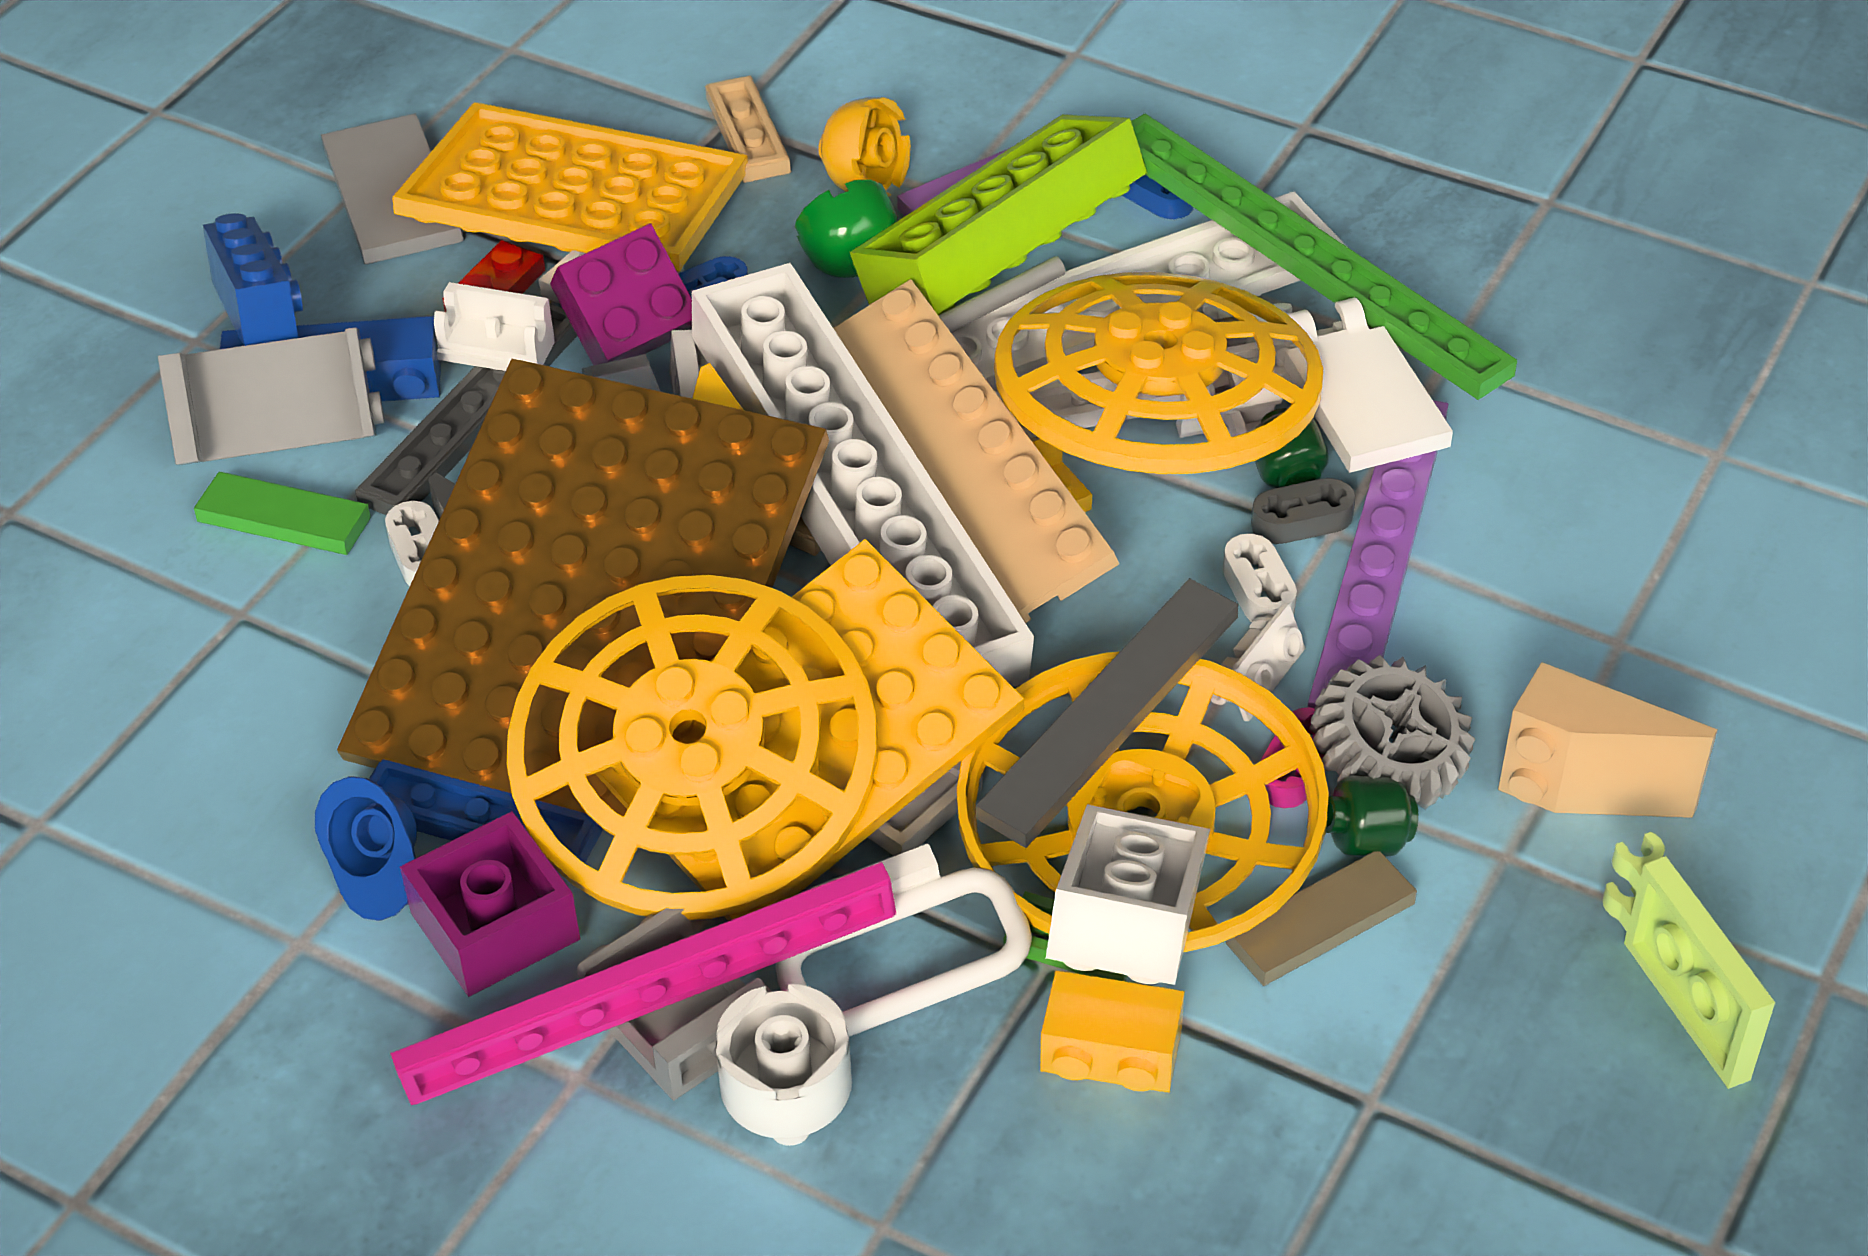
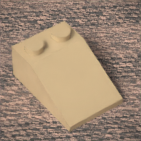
M1541 662L1513 709L1498 790L1512 795L1525 803L1537 805L1554 813L1692 818L1697 810L1718 729Z

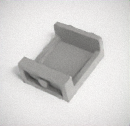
M666 908L656 915H648L639 926L612 943L596 948L585 960L580 962L577 967L579 979L695 935L696 933L691 927V920L681 914L684 909ZM759 977L747 985L737 978L612 1027L608 1031L674 1101L718 1072L716 1034L718 1022L725 1010L746 992L766 985ZM766 986V992H767V993H768V992H772V991Z

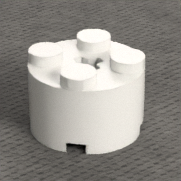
M788 984V991L768 993L766 992V986L746 992L725 1010L718 1022L716 1034V1056L721 1097L727 1111L741 1126L756 1134L774 1138L776 1142L782 1145H796L806 1140L809 1134L825 1127L839 1115L847 1103L852 1087L850 1046L842 1011L830 997L817 989L802 984Z

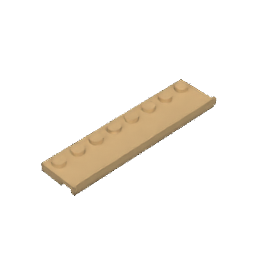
M911 279L833 328L1025 623L1031 620L1028 613L1055 596H1058L1060 601L1119 565L1116 555Z

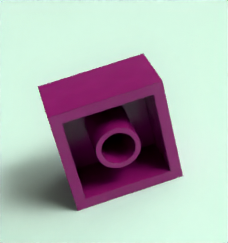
M651 223L558 266L550 282V286L599 376L671 342V330H692V299Z
M513 812L505 814L400 866L412 916L468 997L581 940L572 891Z

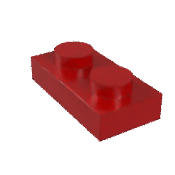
M501 240L458 284L523 294L545 272L544 258L541 254Z

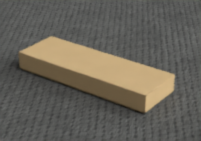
M745 76L705 85L706 99L729 151L748 155L743 183L791 173L789 156L752 77Z

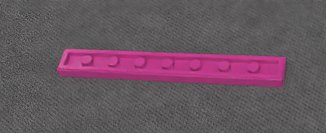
M877 863L394 1051L390 1054L410 1104L422 1103L892 918L896 915L891 879L883 863Z

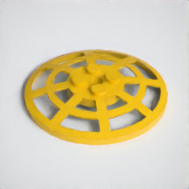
M1124 272L1094 276L1067 283L1041 294L1024 305L1008 320L998 337L994 357L996 388L1005 406L1021 425L1038 438L1065 453L1096 464L1127 471L1156 474H1192L1228 469L1256 461L1281 449L1299 436L1313 419L1321 401L1323 366L1318 349L1308 333L1288 314L1262 298L1218 281L1160 272ZM1136 294H1166L1182 297L1177 302L1144 303ZM1077 299L1066 306L1060 313L1043 314L1049 309ZM1112 299L1121 307L1105 318L1079 314L1090 306ZM1204 303H1208L1228 312L1239 321L1215 322L1197 310ZM1252 314L1263 318L1267 322L1258 321ZM1022 329H1047L1044 348L1048 363L1018 377L1013 366L1011 352L1014 337ZM1065 329L1095 333L1094 346L1065 355L1062 347L1063 333ZM1254 337L1259 350L1257 364L1226 351V338ZM1272 338L1291 340L1299 348L1307 361V379L1302 389L1273 372L1276 351ZM1096 365L1107 379L1117 384L1114 392L1106 390L1089 381L1077 371ZM1224 369L1246 378L1235 387L1217 395L1211 396L1206 388L1220 377ZM1059 379L1064 386L1079 397L1105 409L1094 431H1091L1054 414L1038 402L1030 392ZM1263 388L1291 403V406L1271 422L1233 437L1230 436L1220 415L1221 412L1228 411L1247 402ZM1139 393L1156 396L1184 394L1188 401L1161 402L1137 399ZM1127 415L1161 420L1197 418L1208 442L1195 444H1154L1134 442L1116 437Z
M716 575L675 576L639 584L606 598L576 617L551 640L531 667L515 701L507 740V770L512 797L529 835L552 866L566 880L603 904L635 915L647 917L650 914L656 915L666 908L684 909L681 914L689 920L713 919L750 910L782 896L812 876L840 848L857 823L872 788L878 757L877 720L869 685L854 653L836 630L808 606L777 589L746 579ZM715 591L745 595L756 600L741 620L736 621L726 617L704 614L677 615L665 618L658 597L681 592ZM635 605L641 626L628 631L609 643L588 663L583 671L554 663L560 654L586 630L611 614ZM780 608L799 618L820 636L837 658L845 675L812 681L808 680L804 670L791 653L774 638L763 632ZM701 631L729 636L711 662L699 659L679 660L670 634ZM647 642L655 668L641 676L630 688L601 677L604 671L619 657L636 646ZM754 647L777 665L790 685L754 693L749 684L736 671L750 649ZM540 684L567 692L569 695L564 705L559 729L561 761L527 777L524 763L525 726L536 690ZM588 699L617 710L613 723L614 739L579 752L578 726L586 700ZM853 699L857 712V749L851 777L845 791H842L811 773L816 761L820 741V717L817 705ZM799 709L800 738L796 756L793 762L763 748L765 742L763 717ZM687 720H696L706 726V731L702 738L694 743H680L672 737L675 728ZM621 763L628 778L638 788L624 817L616 813L600 799L588 782L587 776ZM752 772L779 784L777 790L761 806L743 818L732 822L724 796L730 794L743 784ZM569 784L574 797L586 814L606 832L614 836L599 871L580 861L558 841L541 817L535 803L536 800ZM798 795L831 814L822 829L796 854L772 870L752 879L750 878L739 843L752 838L773 824L793 804ZM662 801L682 806L700 804L708 830L691 833H672L648 828ZM638 847L651 852L672 855L704 854L715 851L726 887L705 892L669 893L638 888L622 881Z
M1106 652L1071 660L1041 672L1015 688L1024 698V710L961 761L956 789L959 831L968 858L974 867L995 872L992 866L1027 862L1036 876L1056 893L1061 875L1048 863L1047 859L1070 853L1087 804L1123 812L1134 810L1137 807H1146L1156 812L1157 815L1154 818L1210 829L1205 854L1237 861L1220 880L1196 893L1189 925L1191 932L1187 934L1184 952L1217 945L1251 930L1276 913L1300 889L1317 861L1326 834L1329 793L1322 760L1311 736L1295 714L1270 691L1241 673L1204 659H1199L1177 683L1189 686L1178 716L1151 712L1133 731L1169 735L1163 750L1129 749L1120 751L1118 748L1065 805L1068 806L1069 830L1036 837L1027 848L1014 841L982 844L978 834L975 805L984 769L988 766L1005 775L1020 759V757L1000 747L999 743L1025 716L1049 701L1069 693L1073 702L1119 652ZM1213 694L1233 702L1255 716L1278 737L1285 748L1253 765L1248 756L1232 741L1212 728L1201 724ZM1192 744L1199 745L1217 756L1234 774L1209 785L1205 777L1194 766L1185 761ZM1298 769L1304 782L1308 804L1307 835L1303 847L1267 843L1271 810L1265 785ZM1247 795L1252 816L1249 839L1214 832L1216 807ZM1256 865L1293 869L1288 878L1269 897L1243 914L1218 924L1206 908L1236 890L1252 873ZM1013 891L1017 905L1024 911L1029 924L1049 934L1052 915L1041 911Z

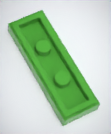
M220 471L194 506L197 522L348 555L371 518L368 504Z

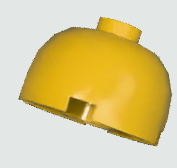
M885 97L856 99L836 109L828 119L819 141V155L830 179L845 192H848L845 183L854 180H873L882 184L885 191L891 184L898 188L903 184L909 167L911 145L909 135L901 136L898 121L906 119L903 111L895 101Z

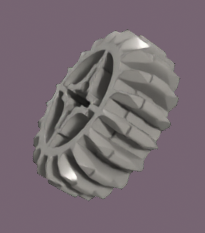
M1381 655L1371 660L1369 664L1358 659L1348 667L1347 671L1341 669L1338 673L1334 674L1327 688L1321 691L1315 702V712L1311 717L1309 729L1316 734L1313 742L1318 753L1325 755L1322 759L1324 770L1336 771L1339 774L1337 785L1343 778L1350 776H1370L1373 779L1391 777V779L1401 782L1405 786L1407 793L1414 796L1417 804L1426 810L1430 805L1435 804L1439 797L1444 798L1445 795H1449L1458 784L1457 779H1461L1469 767L1471 759L1469 754L1473 750L1475 738L1468 733L1471 728L1472 717L1458 713L1461 709L1462 697L1447 696L1444 692L1446 689V679L1436 683L1426 677V665L1416 671L1408 669L1404 657L1394 661L1392 666H1389ZM1390 736L1393 739L1392 743L1389 742Z

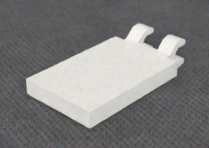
M1354 297L1335 302V308L1340 314L1342 321L1333 323V333L1317 336L1314 320L1308 310L1305 309L1288 314L1308 333L1319 351L1323 366L1321 401L1314 416L1349 473L1451 446L1453 430L1385 327L1368 328L1364 310L1357 298ZM1284 339L1288 350H1285L1284 368L1294 384L1302 389L1307 379L1308 363L1299 348L1291 340Z

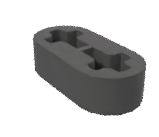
M1325 478L1262 492L1255 498L1253 503L1252 531L1254 534L1268 539L1272 544H1284L1344 530L1351 524L1356 498L1354 490L1349 484L1341 480Z

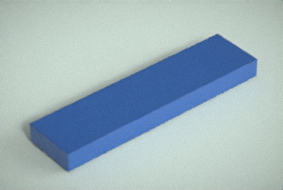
M385 759L378 763L369 780L380 785L386 792H390L406 803L415 818L417 831L453 841L510 812H513L524 826L512 793ZM536 800L535 803L541 817L558 841L580 861L585 863L603 828L586 813Z

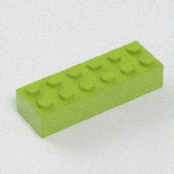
M1062 114L852 250L850 255L868 304L874 303L911 279L937 315H940L954 308L955 303L967 294L987 288L992 282L991 278L1004 269H1010L1025 262L1027 259L1026 254L1038 246L1049 244L1062 236L1061 231L1072 223L1093 216L1097 211L1096 207L1106 200L1127 193L1130 190V184L1147 173L1130 118Z

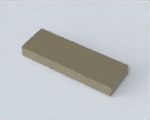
M1380 851L1372 852L1297 892L1276 913L1251 930L1226 940V944L1264 987L1414 905L1417 890Z

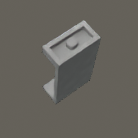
M356 327L347 328L344 332L192 354L174 353L158 356L176 465L377 436L375 425L384 424L380 392H369L366 371L376 370L371 338L361 339L360 331Z

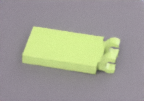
M1653 832L1645 833L1641 846V852L1644 857H1638L1630 853L1623 842L1617 843L1612 857V866L1621 877L1628 880L1632 885L1631 891L1635 897L1623 895L1618 890V887L1613 882H1610L1605 887L1603 906L1611 916L1619 920L1627 931L1624 940L1625 946L1726 1087L1729 1089L1750 1081L1775 1001L1666 856L1663 857L1665 852L1663 841Z

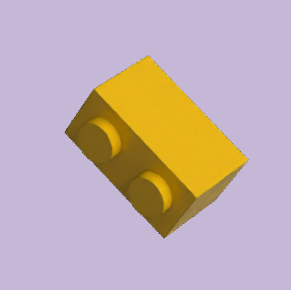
M1055 970L1041 1031L1040 1071L1057 1074L1068 1080L1089 1079L1119 1084L1134 1091L1155 1090L1170 1093L1182 1031L1184 991Z

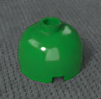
M873 180L847 182L845 185L848 192L841 193L835 197L827 190L804 207L796 219L795 228L799 234L797 236L798 241L813 265L822 272L840 278L858 277L850 252L899 221L896 210L883 185Z

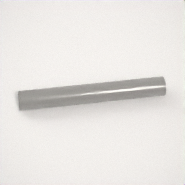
M1054 256L938 316L952 333L1065 274V266L1059 257Z

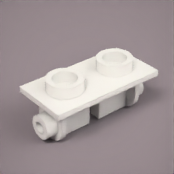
M1283 603L1275 615L1267 614L1264 617L1255 618L1250 624V629L1233 649L1236 658L1227 657L1221 666L1243 674L1272 693L1306 649L1290 604ZM1214 694L1211 699L1213 703L1218 705L1231 702ZM1239 707L1243 720L1249 722L1253 715Z

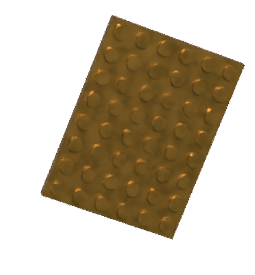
M511 358L337 748L342 759L371 768H376L378 763L385 759L512 793L507 770L509 724L520 689L531 667L551 640L576 617L601 601L643 583L675 576L716 575L746 579L773 588L828 446L829 437L827 430L821 427ZM715 591L681 592L658 597L665 618L677 615L704 614L726 617L736 621L741 620L756 600L745 595ZM635 605L611 614L586 630L560 654L554 663L583 671L588 663L609 643L628 631L641 626ZM701 631L670 634L679 660L699 659L710 661L717 655L729 637L723 634ZM647 642L636 646L619 657L604 671L601 677L630 688L641 676L655 668ZM540 684L536 690L525 726L524 763L527 777L561 761L559 729L564 705L569 695L567 692ZM588 699L586 700L578 726L579 752L604 743L613 737V723L617 710ZM595 773L587 776L588 782L600 799L616 813L624 817L627 812L626 807ZM569 784L538 799V801L586 813L574 797Z

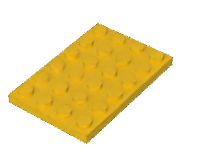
M473 102L392 196L393 209L396 215L411 217L423 223L436 222L460 227L467 232H485L505 236L516 242L529 241L554 246L561 251L571 252L574 250L588 253L651 223L676 271L680 272L745 177L748 155Z
M866 539L795 593L792 598L808 606L836 630L854 653L868 682L876 713L878 757L871 791L857 823L840 848L812 876L778 898L750 910L724 916L728 921L798 895L1024 710V698ZM780 608L763 632L774 638L791 653L804 670L808 680L812 681L845 675L837 658L820 636L799 618ZM754 647L750 649L736 671L749 684L754 693L790 685L777 665ZM853 699L817 705L820 717V741L816 761L811 773L842 791H845L851 777L857 749V712ZM799 709L763 717L765 727L763 748L793 762L800 738ZM687 720L675 728L672 737L680 743H694L702 738L706 731V726L696 720ZM621 763L595 773L628 810L638 788L628 778ZM752 772L743 784L730 794L724 796L732 822L743 818L761 806L777 790L779 784ZM798 795L793 804L773 824L752 838L739 843L750 878L752 879L772 870L796 854L822 829L831 814ZM662 801L648 828L672 833H691L708 830L700 804L682 806ZM715 851L704 854H668L702 892L726 887Z

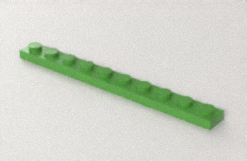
M1146 113L1131 121L1147 171L1145 175L1332 302L1357 298L1362 305L1366 324L1373 329L1384 326L1397 346L1475 399H1481L1515 376L1517 359Z

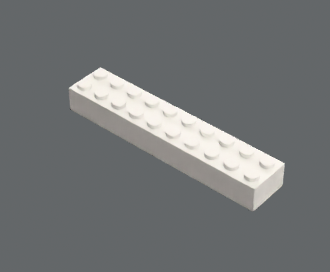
M787 263L693 290L692 338L707 363L713 366L743 410L821 427L827 430L829 443L800 516L829 564L833 565L866 539L1012 687L1027 682L1030 675L1034 643L1032 632L792 264Z

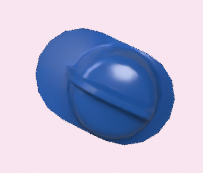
M349 776L333 782L321 794L316 807L315 832L340 894L348 907L364 919L382 921L396 916L408 904L400 866L416 859L414 846L417 840V824L413 813L402 799L390 792H386L380 785L368 778Z

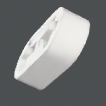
M419 501L402 502L388 511L385 518L391 549L404 580L409 587L421 562L419 559L423 558L439 522L430 505ZM415 526L420 531V534L411 536L408 528Z
M1251 533L1240 534L1230 539L1224 550L1223 572L1225 579L1249 621L1252 623L1255 618L1264 617L1267 614L1275 615L1283 603L1290 604L1294 615L1297 589L1274 545L1261 535ZM1252 565H1258V569L1254 570ZM1265 591L1268 597H1261V592Z

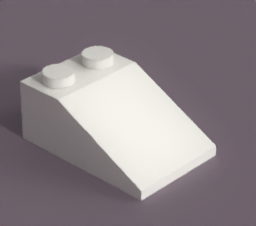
M1087 804L1056 888L1046 958L1062 961L1067 966L1077 970L1101 969L1125 974L1132 980L1144 984L1164 982L1175 985L1184 952L1210 829Z

